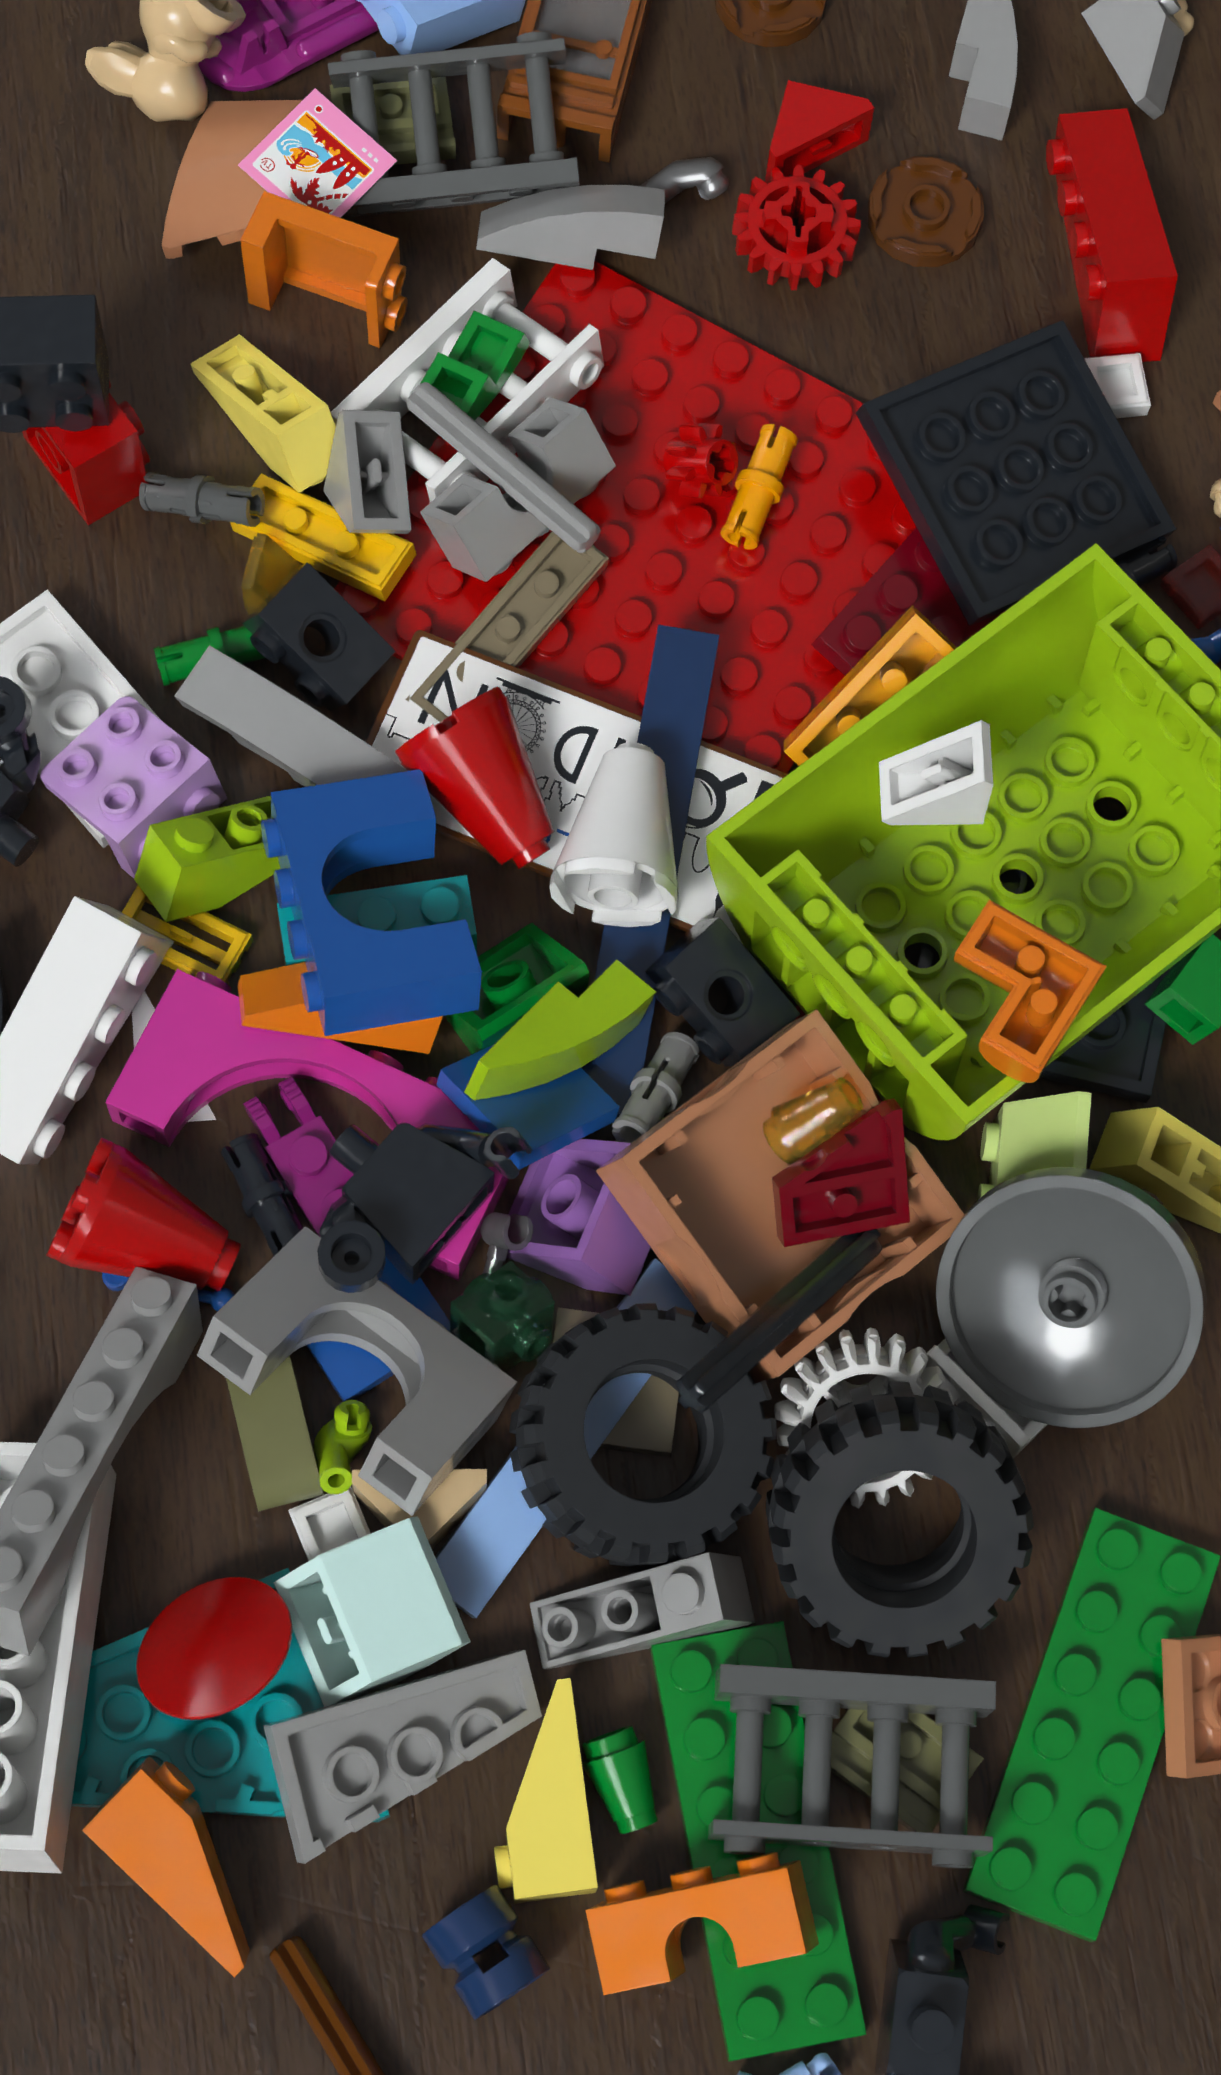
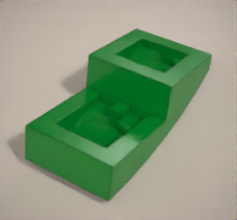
M473 311L450 354L446 356L438 352L421 383H430L475 421L507 382L529 347L530 341L525 333L477 311Z

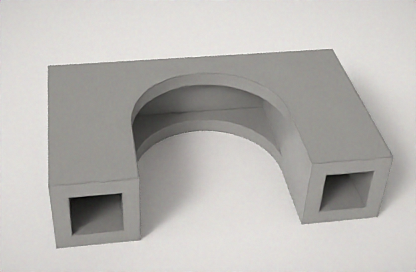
M305 1226L213 1316L197 1356L249 1395L290 1354L311 1343L321 1341L348 1343L378 1357L391 1369L398 1379L404 1393L405 1407L376 1438L358 1476L413 1516L497 1421L517 1381L503 1372L494 1362L484 1358L450 1333L441 1323L431 1319L394 1292L388 1284L378 1280L374 1286L355 1293H346L333 1288L324 1280L319 1271L317 1250L321 1237Z

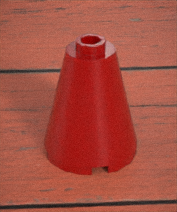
M495 687L452 711L451 716L436 725L433 723L395 750L396 755L401 761L400 764L407 771L421 770L429 793L501 865L513 859L518 869L550 850L545 838L555 831L508 696L505 697L500 687Z

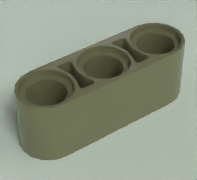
M290 1355L251 1395L226 1378L258 1512L324 1495L323 1489L320 1487L319 1473Z

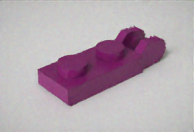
M289 1077L278 1083V1086L281 1090L280 1096L283 1102L301 1126L281 1137L273 1123L269 1110L257 1097L243 1103L266 1145L264 1148L268 1159L281 1180H287L293 1192L292 1198L312 1231L321 1237L319 1234L320 1228L330 1206L342 1197L344 1185L354 1174L329 1155L330 1149L336 1141L321 1115L315 1116L304 1094L293 1078Z

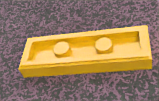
M260 474L252 486L260 488L265 497L263 516H257L260 519V523L256 527H250L230 522L234 532L303 564L308 562L314 569L384 602L417 555L412 542L394 534L349 533L333 506L303 492L299 493L294 488L264 474Z

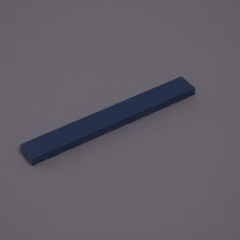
M658 624L637 743L650 747L654 754L659 756L665 763L676 876H678L719 635ZM669 910L662 911L661 922L649 926L621 927L604 925L594 982L618 960L651 988L656 986L645 971L664 954L671 916ZM655 995L639 1025L614 1047L581 1067L620 1106L617 1117L620 1116L632 1095L630 1085L639 1070L644 1068L656 1001Z

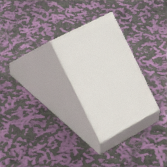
M980 720L880 761L882 822L888 825L983 824L993 788L990 724Z

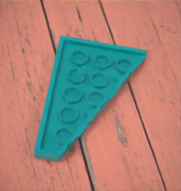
M289 1568L258 1581L269 1585L277 1591L274 1582L290 1573ZM148 1628L92 1651L71 1806L99 1808L150 1756L159 1766L165 1761L170 1762L191 1781L195 1788L191 1797L199 1803L202 1813L286 1817L263 1725L324 1707L293 1629L292 1640L286 1659L271 1682L242 1706L225 1714L206 1719L190 1720L169 1716L156 1709L144 1696L138 1683L136 1664L139 1648ZM388 1809L379 1814L380 1817L373 1822H380L389 1818Z

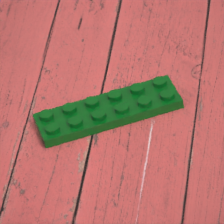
M1095 1508L1090 1513L981 1835L993 1837V1851L983 1857L974 1856V1867L969 1870L962 1892L1086 1941H1096L1165 1730L1161 1639L1196 1635L1221 1558L1220 1555Z
M783 1621L651 1645L650 1647L691 1868L711 1866L713 1878L739 1873L736 1861L756 1856L724 1853V1841L708 1840L709 1824L713 1819L732 1820L737 1713L730 1712V1701L714 1700L716 1671L720 1664L793 1668ZM771 1704V1714L764 1715L760 1822L801 1825L805 1726L803 1717L798 1716L799 1706ZM766 1843L765 1853L777 1852L780 1864L797 1860L801 1862L819 1945L807 1954L738 1968L733 1943L727 1931L714 1920L701 1917L728 2062L867 2035L829 1847Z

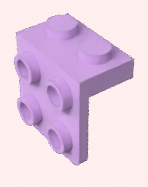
M129 696L122 697L111 705L42 769L40 774L48 790L105 836L121 868L133 878H135L149 825L217 809L227 799L210 759L137 700Z

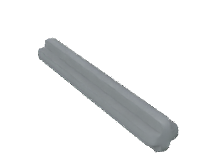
M423 382L416 387L407 400V407L412 413L573 550H576L578 553H584L591 548L601 533L600 527L438 389L427 382Z

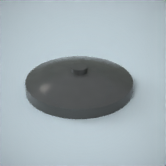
M1052 1167L1034 1170L1017 1175L989 1190L971 1206L953 1231L939 1264L936 1285L937 1310L941 1328L953 1356L966 1375L990 1398L1003 1407L1036 1422L1060 1427L1091 1428L1106 1426L1127 1420L1154 1406L1178 1384L1186 1373L1197 1350L1206 1319L1207 1295L1202 1266L1192 1242L1179 1222L1162 1204L1139 1187L1113 1175L1085 1168Z

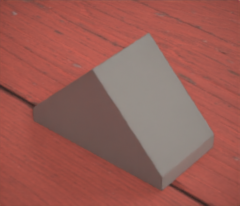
M342 410L338 413L323 491L349 533L407 534L411 531L400 412Z

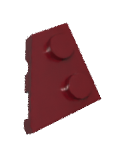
M894 1098L884 1100L772 1177L777 1237L784 1247L910 1222L902 1108Z

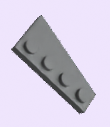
M510 1651L263 1725L297 1863L306 1864L325 1852L326 1847L350 1832L359 1831L380 1817L379 1814L410 1795L420 1793L438 1781L437 1778L464 1761L473 1760L542 1717L526 1651Z

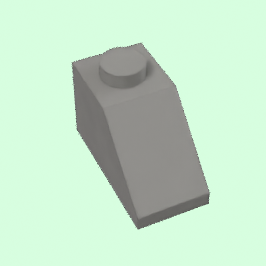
M1098 0L1081 14L1134 103L1155 120L1164 113L1184 37V31L1174 17V14L1181 10V7L1177 0Z

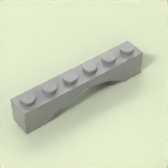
M140 1267L134 1268L0 1508V1647L30 1656L61 1598L69 1565L82 1527L116 1453L131 1428L150 1403L163 1390L176 1383L203 1332L196 1284Z

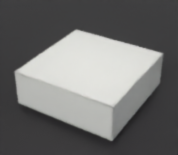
M1140 353L1084 358L1116 418L1145 416L1148 414L1151 403Z
M352 1487L342 1494L328 1493L288 1510L308 1561L322 1553L371 1534Z

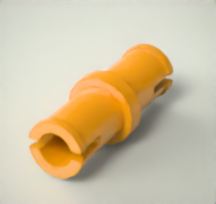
M765 424L762 426L760 437L747 469L741 470L737 476L735 487L738 493L720 534L724 540L736 547H739L742 536L746 538L743 545L744 549L757 548L759 536L772 504L780 502L784 491L781 480L793 449L796 448L798 443L797 436L785 427L780 426L775 438L773 437L775 424Z

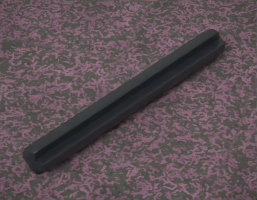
M874 1229L844 1235L834 1241L679 1378L676 1384L681 1394L678 1398L679 1403L685 1409L691 1406L699 1413L707 1411L881 1253L882 1246L878 1241V1238L881 1236L879 1230Z

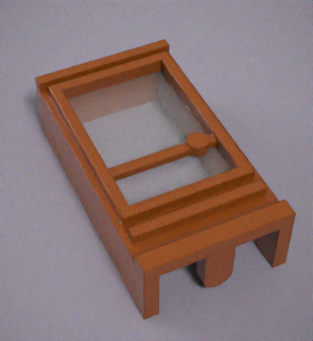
M528 0L518 36L529 32L541 31L551 33L552 39L564 38L566 64L549 66L558 148L565 145L568 127L600 134L598 160L610 163L652 0ZM526 68L508 70L503 92L500 94L497 105L498 139L509 141L515 116L531 119Z

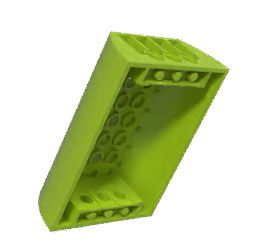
M1097 543L706 836L707 855L716 888L743 945L805 1014L816 1009L819 1011L868 1079L873 1090L883 1101L893 1098L902 1108L903 1123L908 1129L936 1140L947 1141L955 1139L1025 1084V1082L1015 1080L994 1068L979 1052L978 1045L981 1037L1009 993L954 962L956 950L989 900L1107 966L1101 979L1046 1066L1221 928V670ZM980 720L990 724L993 788L983 824L888 825L882 822L880 761ZM1104 797L1115 798L1123 803L1127 810V816L1117 821L1106 820L1097 814L1093 803ZM1011 869L1022 870L1030 875L1034 882V888L1023 894L1012 893L1003 887L1000 882V875ZM914 943H927L935 948L940 960L932 967L918 968L908 962L904 950Z

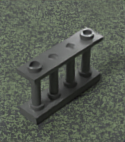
M529 32L517 36V43L376 58V52L357 50L342 54L340 62L328 63L329 76L333 88L350 87L353 122L379 145L373 84L399 81L409 82L417 166L412 168V175L389 177V172L387 171L346 212L347 217L510 201L547 190L579 186L577 158L565 159L564 152L558 151L549 66L566 64L564 38L552 39V34L549 32ZM526 68L534 154L529 156L530 163L506 165V159L499 157L490 72ZM467 74L476 160L470 162L471 169L448 171L447 165L441 164L432 78Z
M720 1664L715 1675L714 1700L730 1701V1712L737 1713L732 1820L713 1819L708 1826V1840L724 1841V1853L761 1855L765 1854L766 1843L928 1853L932 1854V1866L973 1868L974 1856L983 1857L993 1851V1837L967 1835L970 1728L977 1726V1717L985 1718L996 1709V1681ZM771 1704L799 1706L798 1716L805 1718L801 1825L760 1822L764 1715L771 1714ZM840 1708L867 1710V1721L874 1722L870 1829L829 1827L833 1719L840 1718ZM908 1713L935 1714V1725L942 1726L939 1833L898 1831L901 1723H908Z

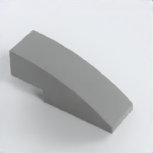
M1011 0L967 1L949 72V77L969 82L958 130L1001 141L1003 140L1017 77L1018 41Z
M583 185L552 189L512 199L481 211L476 249L593 270L597 249L655 259L664 219L665 189L633 185Z

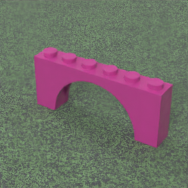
M179 969L176 970L106 1100V1105L113 1122L167 1147L171 1146L177 1134L188 1120L215 1098L232 1089L252 1082L289 1077L322 1082L344 1090L368 1105L383 1119L392 1131L401 1122L409 1123L416 1128L427 1123L480 1131L436 1085L438 1078L427 1077L424 1082L402 1072L404 1069L403 1065L391 1056L375 1050H370L368 1055H365L345 1046L346 1041L242 1026L239 997L230 993L231 987L227 983L206 972H197L194 977ZM495 1166L488 1167L495 1173L493 1193L432 1262L429 1268L457 1281L460 1280L481 1238V1224L487 1215L494 1212L509 1181Z

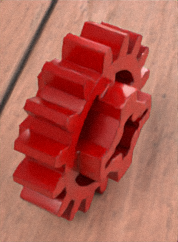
M797 164L793 170V175L790 177H785L778 167H774L771 170L770 183L767 184L758 177L751 180L750 194L740 193L738 197L737 211L734 214L732 234L737 236L736 254L749 255L747 270L752 274L765 268L768 270L767 284L773 286L782 276L788 278L790 289L796 291L800 278H808L810 283L815 288L821 287L824 271L835 278L839 277L842 272L843 261H852L854 258L861 228V220L855 219L856 200L847 199L842 201L845 184L840 181L828 187L824 184V170L819 169L813 178L804 177L802 165ZM793 218L797 219V229H800V237L795 235L796 226H793Z

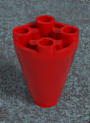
M101 1137L87 1165L86 1174L80 1186H76L61 1218L62 1222L46 1256L70 1267L130 1277L134 1268L140 1267L196 1284L197 1290H202L207 1285L220 1291L233 1267L241 1243L227 1238L228 1230L130 1151Z

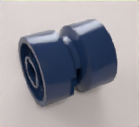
M498 1884L490 1887L451 1912L422 1935L441 1968L455 1969L459 1976L454 1989L474 2021L504 2003L551 1969L531 1936L517 1935L514 1931L518 1916ZM497 1943L506 1959L483 1974L473 1958Z

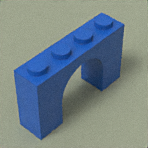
M418 769L271 792V819L261 820L264 849L267 858L278 857L281 869L274 870L278 903L281 909L291 907L294 920L287 922V931L292 957L294 960L305 959L308 971L301 973L304 1004L308 1013L318 1011L324 1036L479 1010L482 970L466 919L396 931L374 930L359 926L344 918L333 908L327 899L328 894L336 884L355 872L373 867L434 858L436 815L423 772Z

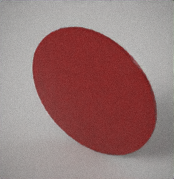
M245 1577L216 1579L185 1592L172 1601L156 1617L140 1645L136 1668L138 1683L144 1696L159 1711L180 1719L211 1718L242 1706L271 1682L286 1659L292 1640V1619L286 1603L277 1591L269 1585Z

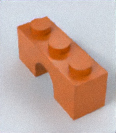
M771 1852L736 1861L739 1873L713 1878L711 1866H705L670 1875L672 1887L647 1892L644 1880H639L604 1889L606 1901L585 1910L603 1995L671 1982L686 1972L681 1951V1934L685 1924L692 1917L709 1918L719 1923L727 1931L733 1943L738 1968L807 1954L819 1945L800 1860L780 1864L778 1853Z

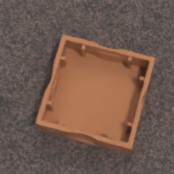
M816 1009L787 1024L607 1161L596 1172L705 1323L713 1321L725 1329L729 1335L839 1238L834 1237L784 1247L777 1237L772 1177L870 1111L879 1102L868 1079ZM905 1137L910 1222L878 1229L881 1233V1236L878 1238L882 1246L881 1253L749 1372L755 1383L781 1376L846 1323L861 1302L885 1283L905 1275L948 1240L965 1215L916 1146Z

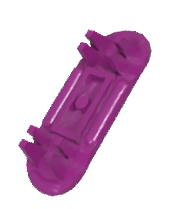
M236 0L241 4L246 14L244 21L231 32L216 35L222 45L221 51L217 57L205 58L198 65L202 74L211 83L226 90L238 92L261 90L367 37L379 29L377 23L363 4L356 0Z

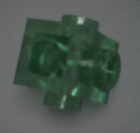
M509 1261L492 1274L484 1273L476 1277L466 1287L463 1294L451 1301L450 1333L484 1358H487L492 1364H496L506 1373L521 1361L530 1362L536 1359L548 1347L552 1340L555 1301L549 1289L541 1280L533 1276L529 1278L512 1261Z

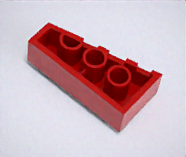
M1128 108L1059 114L1056 137L1047 141L1046 163L1049 175H1056L1058 208L1060 215L1064 218L1090 358L1140 353L1142 362L1161 361L1178 274Z

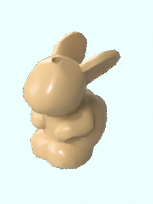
M140 0V24L146 37L149 51L145 52L129 42L115 40L108 45L109 47H93L87 50L86 68L101 87L114 95L131 97L136 106L154 121H193L205 111L208 104L209 90L198 63L205 58L217 57L222 49V45L216 35H221L224 32L229 33L239 27L244 21L246 14L241 4L236 0Z

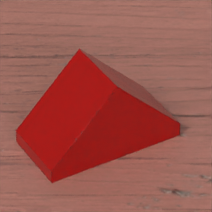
M788 80L769 150L765 182L767 184L770 183L771 170L774 167H778L785 177L793 175L796 164L802 165L804 173L868 141L875 108L870 100Z

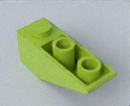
M271 796L149 825L134 880L165 922L218 909L274 875V870L281 869L278 857L267 858L261 831V820L271 819Z

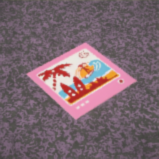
M315 88L238 166L267 192L341 218L397 160Z

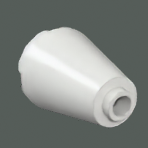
M634 742L623 743L603 755L554 867L549 886L551 898L562 909L571 914H574L575 904L593 910L592 922L611 926L638 927L661 922L662 911L666 909L669 910L671 915L676 910L678 885L665 763L659 756L654 754L650 747L644 744Z

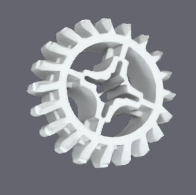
M871 1327L867 1329L864 1334L863 1344H855L850 1331L843 1329L839 1334L841 1348L831 1351L828 1343L822 1341L815 1347L819 1359L816 1363L803 1357L794 1364L795 1370L802 1379L792 1377L782 1379L780 1383L781 1392L788 1400L777 1402L774 1405L775 1418L785 1423L777 1429L778 1445L789 1447L787 1437L799 1423H803L811 1429L813 1412L821 1397H824L827 1401L832 1399L839 1408L852 1402L850 1389L869 1384L872 1395L888 1393L889 1381L909 1382L913 1394L923 1396L924 1390L928 1385L942 1389L940 1386L945 1381L943 1372L939 1366L926 1367L928 1356L922 1347H916L905 1354L906 1343L904 1337L897 1333L889 1338L884 1347H881L880 1337L876 1329ZM877 1374L869 1383L862 1385L850 1384L844 1380L855 1375ZM942 1389L948 1391L952 1404L954 1405V1400L950 1390ZM918 1471L886 1473L861 1485L849 1498L852 1506L859 1509L865 1500V1492H875L878 1503L886 1507L890 1498L888 1488L898 1485L903 1494L911 1497L914 1487L910 1476L915 1473L922 1478L932 1480L933 1475Z

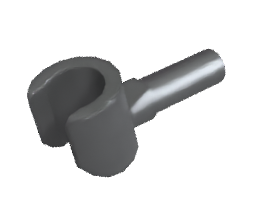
M494 1212L484 1218L480 1227V1233L483 1240L489 1245L477 1289V1297L484 1300L492 1299L508 1249L513 1251L522 1250L530 1242L533 1234V1224L527 1216L518 1214L509 1216L508 1214Z

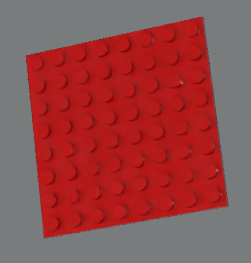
M594 261L593 270L555 263L522 312L568 344L589 324L599 330L604 367L590 387L584 390L580 389L567 403L586 409L616 465L599 481L598 486L591 494L574 503L578 509L600 527L601 533L593 543V546L605 554L609 561L608 566L518 668L642 717L658 624L719 635V642L701 740L789 774L795 762L784 752L783 741L845 677L811 644L916 528L912 517L856 415V412L863 403ZM528 347L513 373L529 383L551 361L531 347ZM498 393L479 417L488 423L510 400L501 393ZM699 423L720 424L723 426L721 439L736 444L738 468L734 478L728 484L722 486V495L720 497L704 495L703 498L682 497L679 495L681 482L666 479L663 465L665 447L671 439L680 436L679 426L681 424L696 426ZM765 424H775L773 437H777L778 430L782 426L792 431L798 438L796 448L793 449L781 480L784 491L780 502L772 504L759 536L757 548L744 549L743 545L746 540L744 536H742L739 547L728 543L720 535L738 493L735 481L739 472L747 469L760 437L762 426ZM439 435L429 449L445 462H448L458 452ZM415 470L407 481L411 531L407 534L394 535L412 542L417 555L385 602L339 581L335 590L395 650L393 656L403 660L412 637L417 630L425 631L455 643L552 531L549 530L544 535L536 537L513 558L511 565L505 571L493 576L487 582L454 569L420 513L430 504L425 484L428 479ZM490 478L486 481L487 483L497 486L500 489L502 495L506 493Z

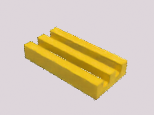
M138 885L122 913L168 937L175 944L219 966L215 970L170 947L161 964L175 971L179 969L194 977L197 972H206L229 984L228 979L233 972L237 971L241 964L243 953L248 951L253 943L252 934L207 912L180 918L230 943L231 945L226 952L142 911L141 908L145 902L153 904Z

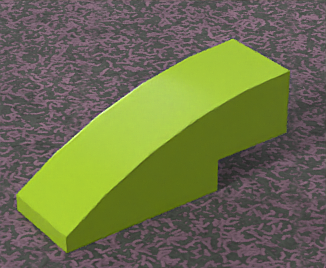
M618 960L579 998L558 981L478 1061L464 1093L473 1100L509 1095L551 1082L583 1067L614 1047L639 1025L656 991Z

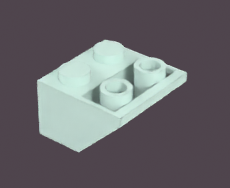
M418 1516L407 1518L322 1553L274 1582L278 1594L289 1609L292 1629L324 1707L390 1688L471 1642Z

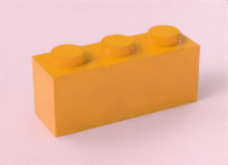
M912 605L783 741L784 752L800 766L957 647Z

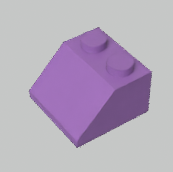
M579 1139L530 1164L508 1215L518 1214L530 1218L533 1224L532 1238L522 1250L513 1251L508 1249L506 1258L586 1290L631 1296L651 1247L596 1172L598 1168L631 1143Z

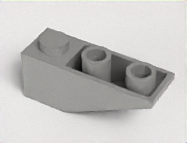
M711 1552L530 1603L543 1669H552L649 1649L651 1645L719 1633L755 1623L741 1557Z

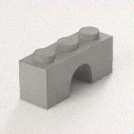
M553 397L547 399L508 434L518 458L572 504L591 494L598 486L599 481L616 466L586 409ZM467 474L461 475L420 512L452 568L485 582L505 571L519 552L536 537L542 536L550 530L508 493L502 495L497 486Z

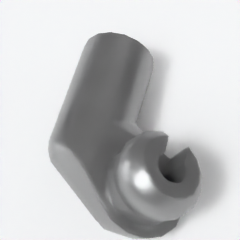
M712 157L676 160L640 186L665 189V203H667L684 189L694 186L698 188L701 198L705 200L714 199L728 189L729 180L721 171L723 165Z

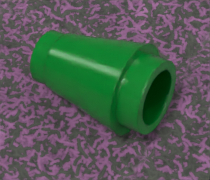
M633 1725L610 1731L582 1743L581 1745L586 1756V1760L582 1761V1766L613 1821L616 1822L619 1833L633 1832L657 1822L658 1817L654 1808L655 1800L645 1739H637Z

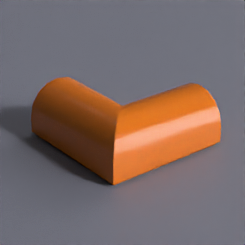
M989 900L954 956V962L1009 993L981 1037L978 1045L979 1052L987 1062L1003 1074L1018 1081L1034 1083L1038 1080L1104 974L1107 966Z

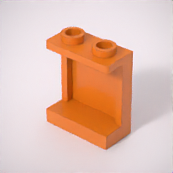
M264 191L240 239L248 303L271 311L283 283L296 286L366 311L368 344L381 348L388 331L397 332L400 328L408 304L407 297L401 295L406 276V266L400 264L399 238Z

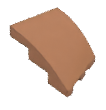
M302 100L211 101L188 143L172 190L162 239V249L166 259L182 257V250L186 244L216 236L222 246L240 241L263 192L266 190L243 171L238 164Z
M1221 1634L1163 1638L1161 1642L1167 1776L1187 1779L1221 1774Z

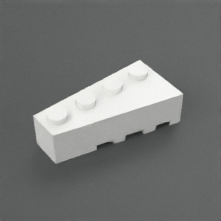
M74 896L0 1035L1 1155L17 1164H38L41 1158L47 1159L53 1154L65 1132L63 1122L74 1104L87 1092L95 1076L96 1068L157 971L169 947L171 948L174 943L173 940L111 906Z

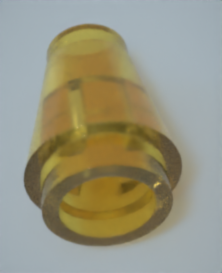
M839 1077L832 1083H827L774 1106L771 1110V1117L763 1122V1132L775 1154L785 1163L791 1165L842 1130L853 1119L854 1115L862 1111L863 1103L855 1087L845 1078Z

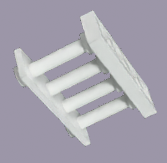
M492 258L333 409L331 415L335 426L338 413L342 410L400 412L401 419L409 411L407 407L409 396L420 385L437 353L439 352L446 356L450 354L473 311H477L525 333L530 341L529 347L551 361L529 383L512 373L499 391L510 401L488 423L480 417L475 420V422L515 454L516 450L508 437V434L550 397L568 402L580 389H587L596 381L601 369L604 367L599 330L589 324L569 344L516 308L517 302L510 269ZM402 431L405 463L428 479L425 484L430 503L463 474L484 482L489 479L488 476L461 453L457 452L448 462H445Z

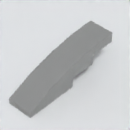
M210 645L175 694V698L182 706L227 731L239 744L284 769L294 781L305 787L407 771L319 711Z

